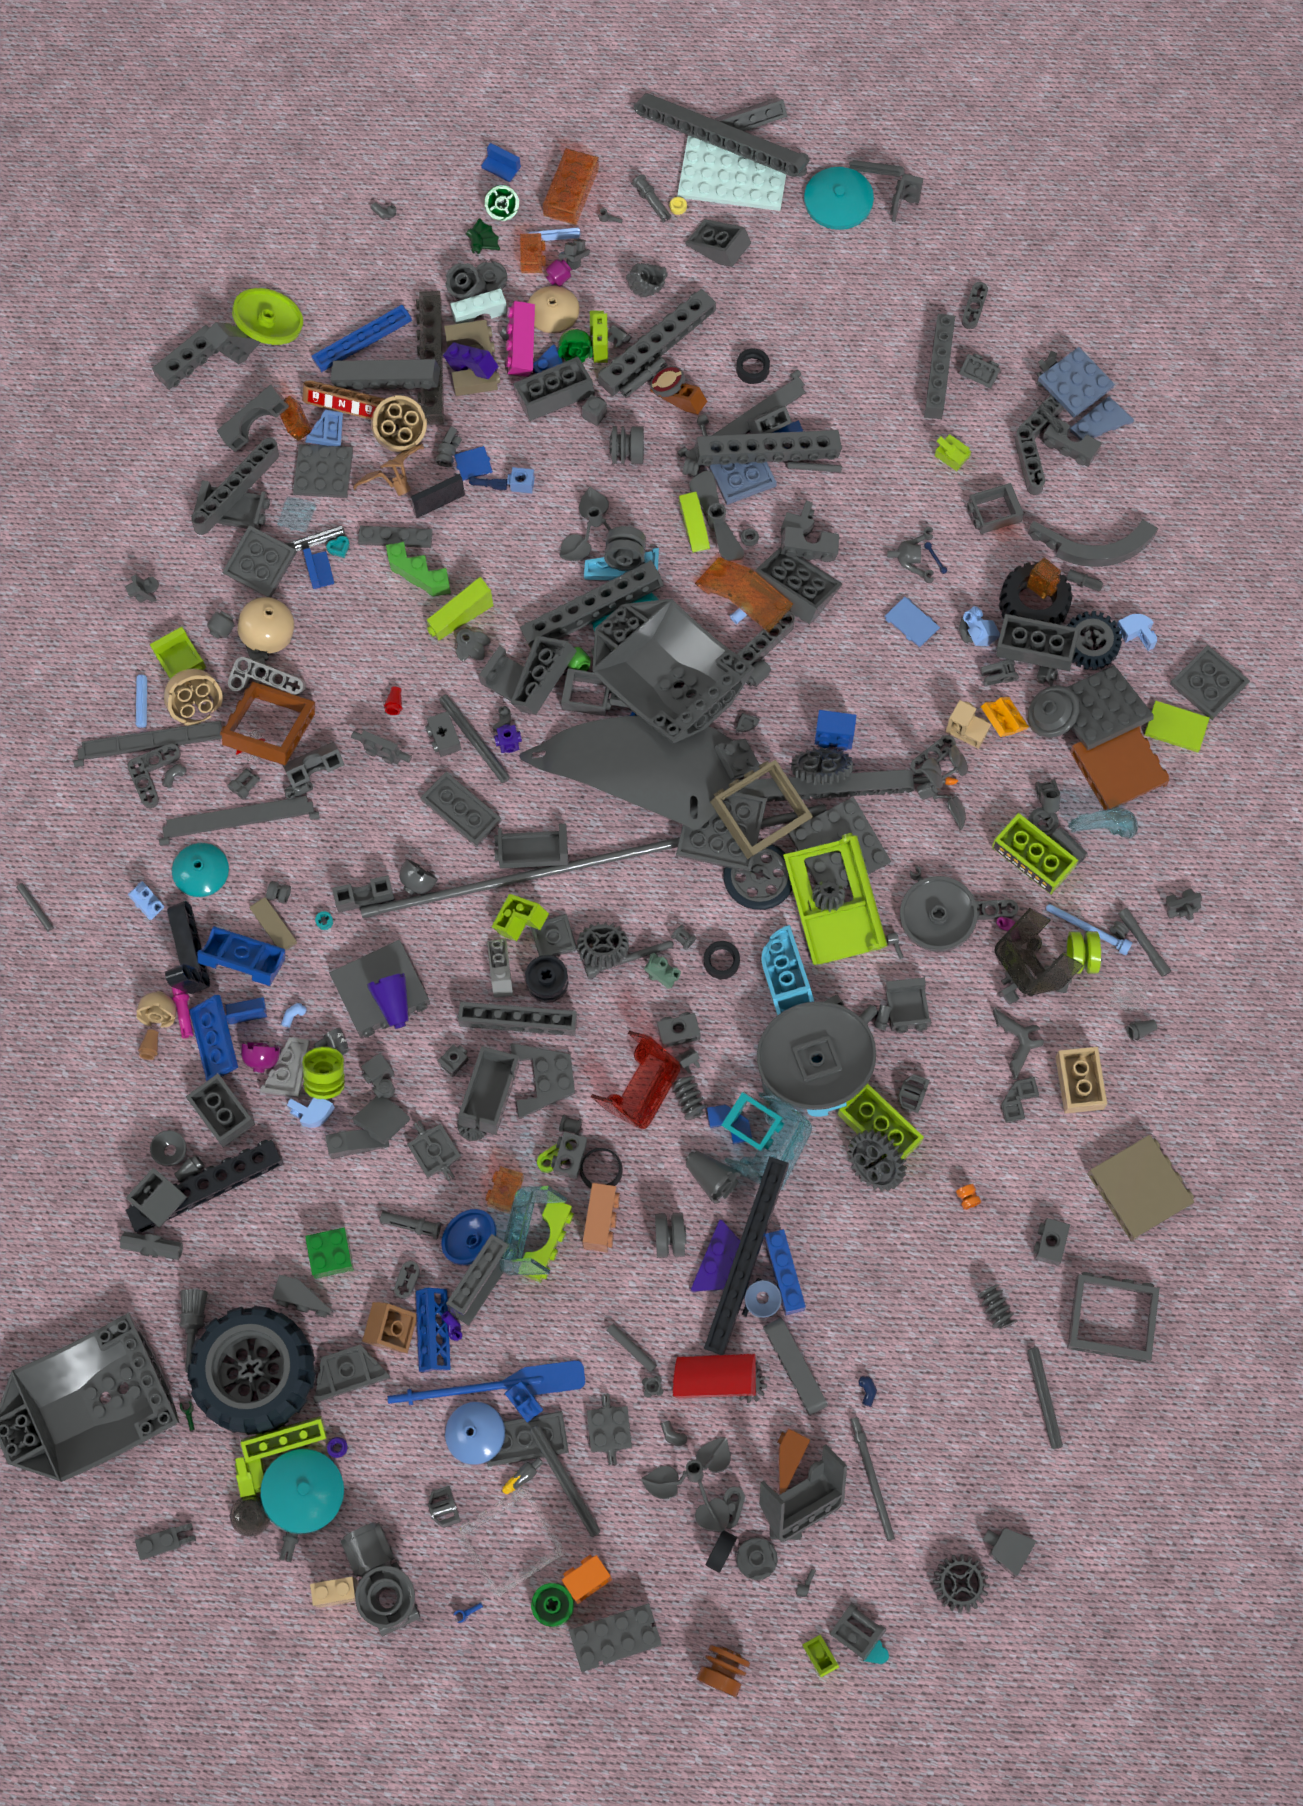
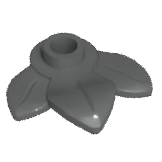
M462 629L456 636L458 643L456 654L462 662L469 656L475 660H483L485 656L483 646L488 645L491 641L482 632ZM467 635L469 640H463L462 636Z

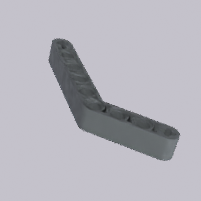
M1052 395L1043 402L1055 417L1065 409L1059 402H1056ZM1039 407L1019 426L1015 436V445L1026 488L1032 495L1042 493L1045 484V476L1035 439L1050 424L1039 410Z

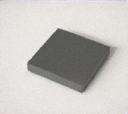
M567 914L546 919L541 930L530 927L539 956L551 955L556 957L577 951Z

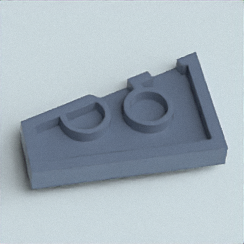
M1108 396L1070 428V432L1081 441L1086 434L1095 438L1108 431L1116 430L1123 425L1131 424L1134 422V419Z

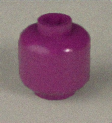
M556 259L546 268V279L551 285L562 286L571 277L570 271L572 269L563 259L561 261Z

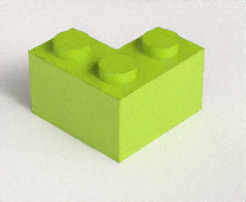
M509 894L492 928L501 936L517 942L525 925L541 930L549 913L538 903Z

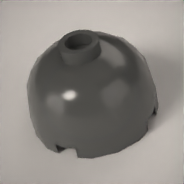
M409 859L403 863L399 872L400 881L404 885L403 889L411 895L414 892L418 894L429 892L438 881V878L428 870L425 871L419 864Z

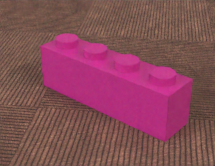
M514 301L507 310L509 323L506 333L509 334V340L506 342L508 356L506 357L505 367H508L507 374L528 377L533 371L535 304Z

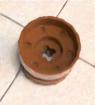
M710 1645L708 1650L715 1653L716 1657L713 1658L706 1655L705 1659L712 1663V1667L701 1666L696 1679L726 1694L737 1697L742 1684L734 1679L735 1675L745 1676L746 1672L738 1669V1667L742 1665L749 1668L750 1662L728 1648Z

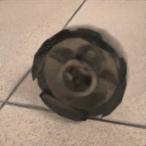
M258 1495L239 1498L231 1507L229 1515L231 1525L242 1536H259L270 1525L271 1520L267 1517L261 1503V1498Z

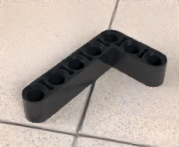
M183 901L167 909L180 965L167 970L165 978L171 987L194 994L209 988L210 979L207 967L198 963V951L202 949L192 907L189 902Z

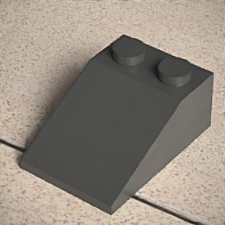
M704 219L685 244L717 264L733 267L750 246L751 240L745 227Z

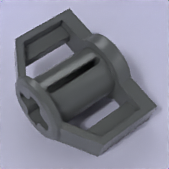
M915 1074L904 1080L898 1095L901 1108L918 1114L930 1080ZM913 1080L924 1084V1087L921 1089L906 1082ZM901 1096L918 1102L917 1106L902 1102Z
M450 1486L432 1491L428 1507L433 1521L442 1528L461 1522ZM448 1494L447 1499L432 1504L434 1499ZM449 1513H454V1516L441 1521L437 1519Z

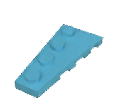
M654 548L653 551L645 552L644 563L652 560L657 571L659 548ZM604 557L585 560L584 580H613L628 571H620L610 567L605 562Z

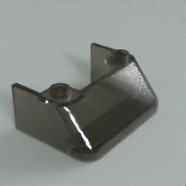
M1029 908L997 942L994 949L995 955L1018 989L1027 996L1062 989L1084 966L1079 961L1062 953L1047 970L1044 969L1035 954L1042 945V939L1038 934L1051 919L1032 908Z

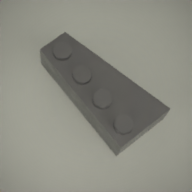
M536 636L511 704L520 712L536 715L577 650L568 641Z

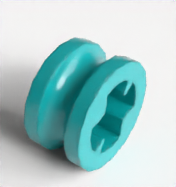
M322 911L316 915L315 922L321 930H328L333 925V918L329 912ZM322 917L329 918L327 924L319 923L322 921Z

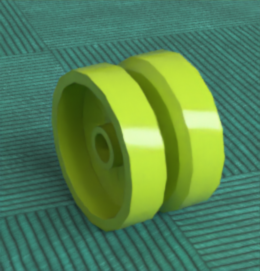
M1069 931L1067 937V964L1070 974H1081L1084 968L1088 974L1099 973L1101 943L1098 931H1087L1084 938L1079 931Z

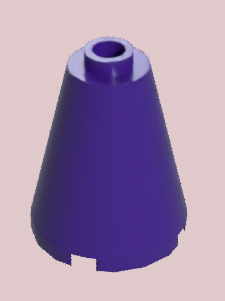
M405 973L379 979L378 983L373 981L367 984L371 995L389 1026H394L395 1029L405 1027V1022L409 1021Z

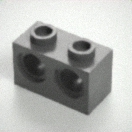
M567 1132L563 1133V1137L559 1136L556 1148L559 1149L558 1155L553 1156L551 1167L554 1168V1174L573 1179L578 1178L587 1145L586 1137ZM568 1142H575L577 1144L576 1148L573 1150L567 1149L566 1144ZM565 1160L571 1162V1166L568 1169H563L560 1166Z

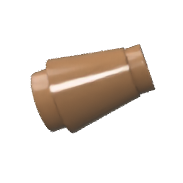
M147 1030L138 1049L141 1058L153 1060L157 1056L159 1034L157 1031Z

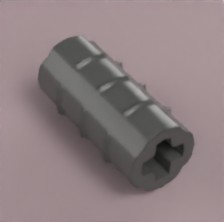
M1062 827L1058 828L1050 836L1052 840L1079 860L1077 865L1087 857L1088 853Z

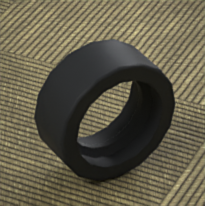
M750 348L739 354L736 372L743 382L758 384L769 375L770 360L764 351ZM748 359H757L763 363L764 367L759 373L753 374L743 369V363Z
M716 941L705 950L704 968L713 978L728 979L738 971L740 953L732 943ZM721 949L727 950L733 957L732 966L723 971L715 969L710 961L711 955Z
M725 1530L722 1531L705 1566L720 1573L737 1537Z

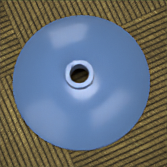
M469 1402L457 1408L448 1419L445 1429V1440L451 1454L459 1461L471 1465L483 1464L494 1458L502 1448L505 1439V1425L501 1415L492 1406L482 1402ZM472 1428L474 1433L469 1436L468 1431Z

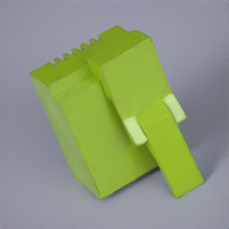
M950 434L946 439L940 436L936 441L939 447L935 451V457L955 471H958L971 456L970 448Z
M244 1457L235 1459L240 1497L245 1498L260 1493L262 1479L265 1474L263 1460L260 1458L245 1462Z

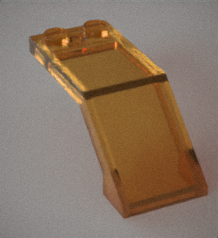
M720 557L695 582L708 595L713 593L731 600L767 632H770L793 606V603L751 568Z

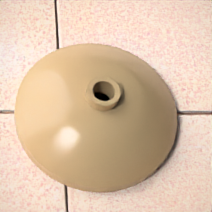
M560 286L543 287L537 290L528 301V303L535 304L534 327L546 333H559L569 329L579 316L577 298L571 291Z

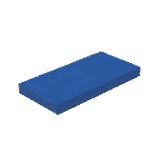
M214 995L189 1009L206 1081L217 1073L222 1077L238 1068L221 996Z

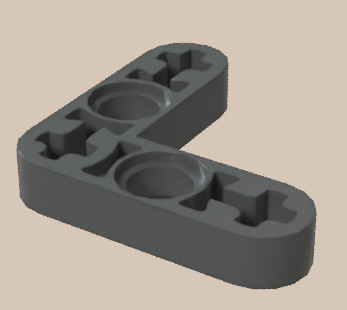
M167 744L129 761L127 767L144 807L151 809L159 803V797L149 772L179 760L181 751L177 745ZM173 749L175 751L174 756L169 754V750ZM160 753H163V754H164V757H165L166 760H163V757L161 756ZM153 756L159 757L157 764L149 763ZM135 764L139 765L140 775L133 769ZM141 780H148L146 787L141 788L138 786ZM149 791L150 796L153 798V802L149 803L147 801L148 798L145 792Z

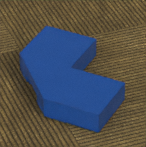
M728 1105L708 1107L707 1114L710 1128L720 1127L732 1108ZM739 1115L733 1127L752 1138L749 1120ZM731 1132L733 1144L746 1142Z

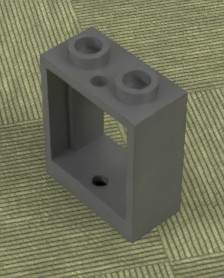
M1011 483L972 494L967 503L968 512L973 514L974 526L976 529H979L980 534L1020 523L1024 515ZM1004 497L1011 515L984 523L977 505Z
M568 669L561 701L562 710L606 716L607 710H611L609 698L612 692L607 687L605 688L602 706L572 702L575 681L605 685L593 672Z

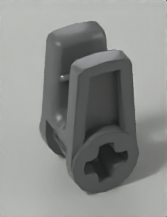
M1006 659L981 667V675H989L984 678V686L1016 681L1019 675L1015 672V661Z

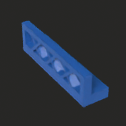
M424 1288L416 1291L419 1372L451 1370L447 1324L443 1319L440 1325L435 1321L437 1313L442 1316L444 1312L448 1311L446 1305L448 1301L447 1289ZM434 1293L441 1294V1303L439 1305L435 1302ZM438 1333L442 1337L443 1343L441 1345L436 1341ZM439 1353L443 1357L444 1365H437Z

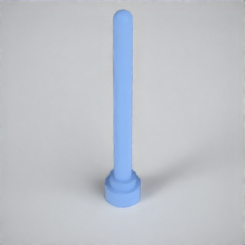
M1051 904L1046 906L1048 912L1085 931H1098L1100 939L1116 946L1119 953L1127 955L1133 942L1128 939L1119 940Z

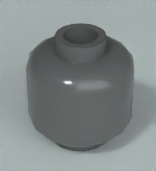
M222 610L220 613L215 612L207 623V627L211 630L209 634L217 639L220 636L227 638L235 626L234 618Z

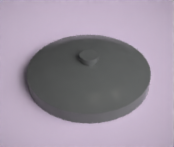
M933 876L915 883L906 892L900 907V920L905 934L914 944L928 951L945 952L961 946L970 938L977 924L978 910L974 896L965 885L949 877Z

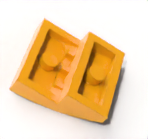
M1000 697L995 702H985L981 706V709L1000 737L1016 734L1029 727L1010 697Z

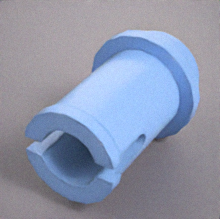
M748 602L742 603L741 607L729 616L735 624H738L748 614L751 615L754 609Z

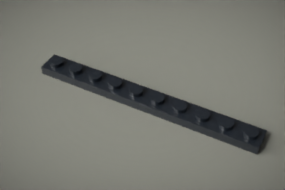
M769 1156L704 1346L705 1350L719 1355L725 1354L789 1166L788 1162Z

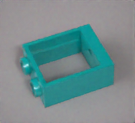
M742 1092L721 1126L756 1149L764 1151V1149L768 1150L774 1142L772 1139L775 1132L779 1133L785 1123L782 1122L783 1116L749 1094ZM747 1102H750L776 1119L761 1143L733 1127Z

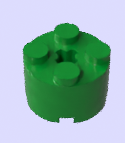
M544 1584L533 1595L531 1602L532 1613L542 1625L551 1628L560 1627L567 1623L573 1614V1597L560 1584ZM550 1600L558 1601L555 1611L547 1609V1606L550 1605Z

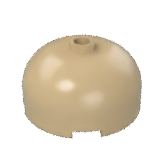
M396 395L383 400L376 407L371 419V428L375 439L381 446L390 451L403 452L416 446L423 439L427 428V419H425L421 406L416 401L406 396Z
M261 597L250 601L244 606L239 616L237 630L242 642L250 649L275 653L284 649L290 643L294 632V618L290 609L281 601L270 597Z
M186 669L178 672L169 680L164 691V702L170 715L174 720L187 726L199 724L212 717L209 714L201 720L189 719L195 713V708L192 704H196L200 712L208 713L221 707L223 699L221 688L216 680L209 673L200 669ZM208 694H210V695L212 696V698H213V703L211 702L210 698L208 697Z

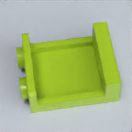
M183 627L149 644L170 679L182 670L200 669L204 671L207 668Z

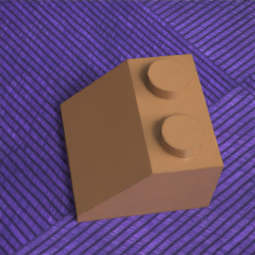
M373 1302L362 1342L408 1354L417 1314L389 1303Z

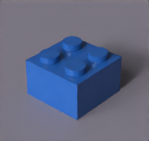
M819 710L814 745L822 748H828L829 746L837 747L841 751L852 749L857 715Z

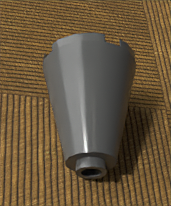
M700 1151L691 1152L686 1157V1167L714 1204L720 1203L718 1199L722 1196L726 1199L737 1186L739 1181L736 1178L737 1176L740 1177L741 1174L736 1169Z

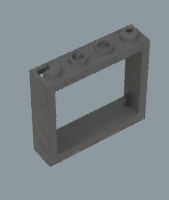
M1082 1272V1275L1079 1274L1076 1277L1067 1349L1149 1363L1152 1360L1160 1288L1154 1287L1152 1283H1142V1285L1134 1284V1281L1129 1279L1116 1281L1111 1276L1099 1278L1094 1277L1093 1273ZM1084 1283L1151 1295L1145 1351L1077 1339Z

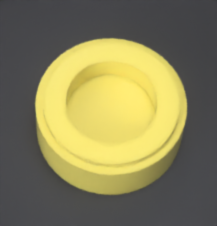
M675 197L670 201V211L673 214L680 215L686 211L687 202L684 198Z

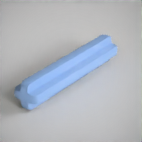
M578 227L529 232L530 242L580 238V228Z
M137 675L136 726L138 728L147 726L146 675Z

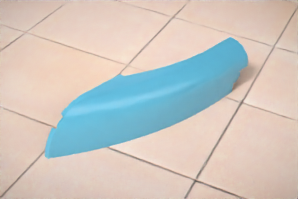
M790 925L785 926L772 934L769 942L763 948L761 958L777 1016L793 1006L814 1002ZM820 1056L813 1057L812 1061L814 1063H819L822 1061L823 1058ZM845 1102L839 1106L822 1110L807 1109V1112L811 1116L822 1117L827 1116L828 1111L845 1107L847 1104Z

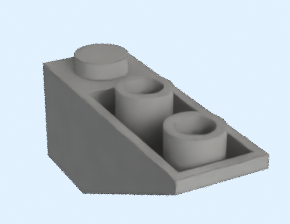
M506 939L487 941L494 998L513 996Z

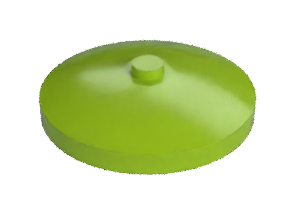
M252 288L245 290L236 297L232 307V316L239 329L252 339L265 344L283 345L290 343L299 336L303 327V316L297 305L285 295L270 289Z

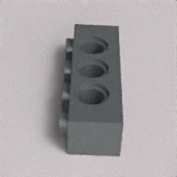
M207 325L203 326L152 367L155 377L168 390L178 386L184 377L190 376L194 369L199 365L205 364L210 356L219 352L204 336L209 329Z

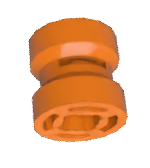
M969 1184L956 1190L957 1196L962 1200L963 1210L982 1203L980 1197L975 1193L976 1188L974 1184Z

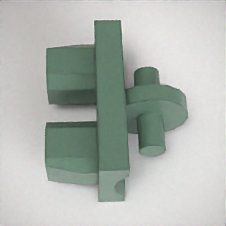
M655 953L650 954L649 962L644 968L649 973V978L652 981L658 980L667 989L672 988L674 982L679 979L681 971L678 968H672L663 956L659 957Z

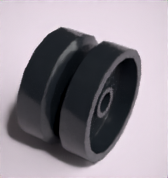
M541 955L533 959L527 966L525 972L526 984L533 998L540 1002L550 1003L563 997L569 982L567 968L559 958L551 955Z

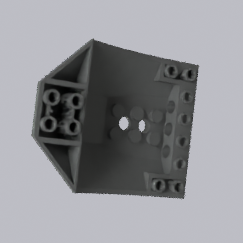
M673 599L622 604L595 628L593 673L626 706L672 743L705 730L732 705L754 671L752 665L708 633ZM676 683H684L682 688H674ZM690 694H697L694 698H688Z
M130 1313L55 1352L11 1371L0 1402V1447L9 1465L63 1482L127 1452L179 1423L166 1378L152 1348ZM126 1382L129 1389L127 1393L122 1394L120 1386ZM104 1392H108L111 1395V1399L107 1404H103L100 1399Z

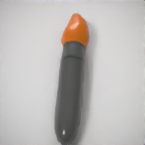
M928 777L913 778L915 784L930 782ZM952 777L943 779V784L954 785L958 782V779Z

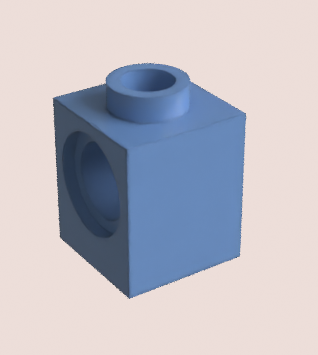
M512 467V473L508 474L507 484L510 485L511 491L532 494L535 480L534 469Z

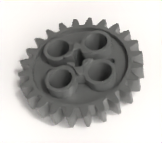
M822 747L819 750L813 748V751L806 749V753L799 752V755H795L791 762V771L795 778H800V781L807 780V783L812 781L814 785L818 782H821L822 785L825 782L832 784V781L838 783L839 779L845 780V777H849L853 770L852 757H849V754H844V751L830 750V747L826 750Z
M865 1130L857 1134L850 1141L851 1144L848 1146L850 1150L847 1152L851 1156L848 1161L853 1163L850 1168L856 1169L855 1176L860 1175L861 1182L867 1181V1187L872 1184L874 1190L879 1187L881 1192L885 1189L890 1191L903 1181V1178L906 1176L904 1171L907 1170V1167L903 1165L906 1160L901 1158L904 1153L897 1151L899 1145L894 1146L893 1139L887 1140V1134L882 1137L880 1131L875 1134L873 1130L869 1132ZM883 1154H887V1156L876 1162L870 1168L867 1167V1165H869L871 1162H874Z

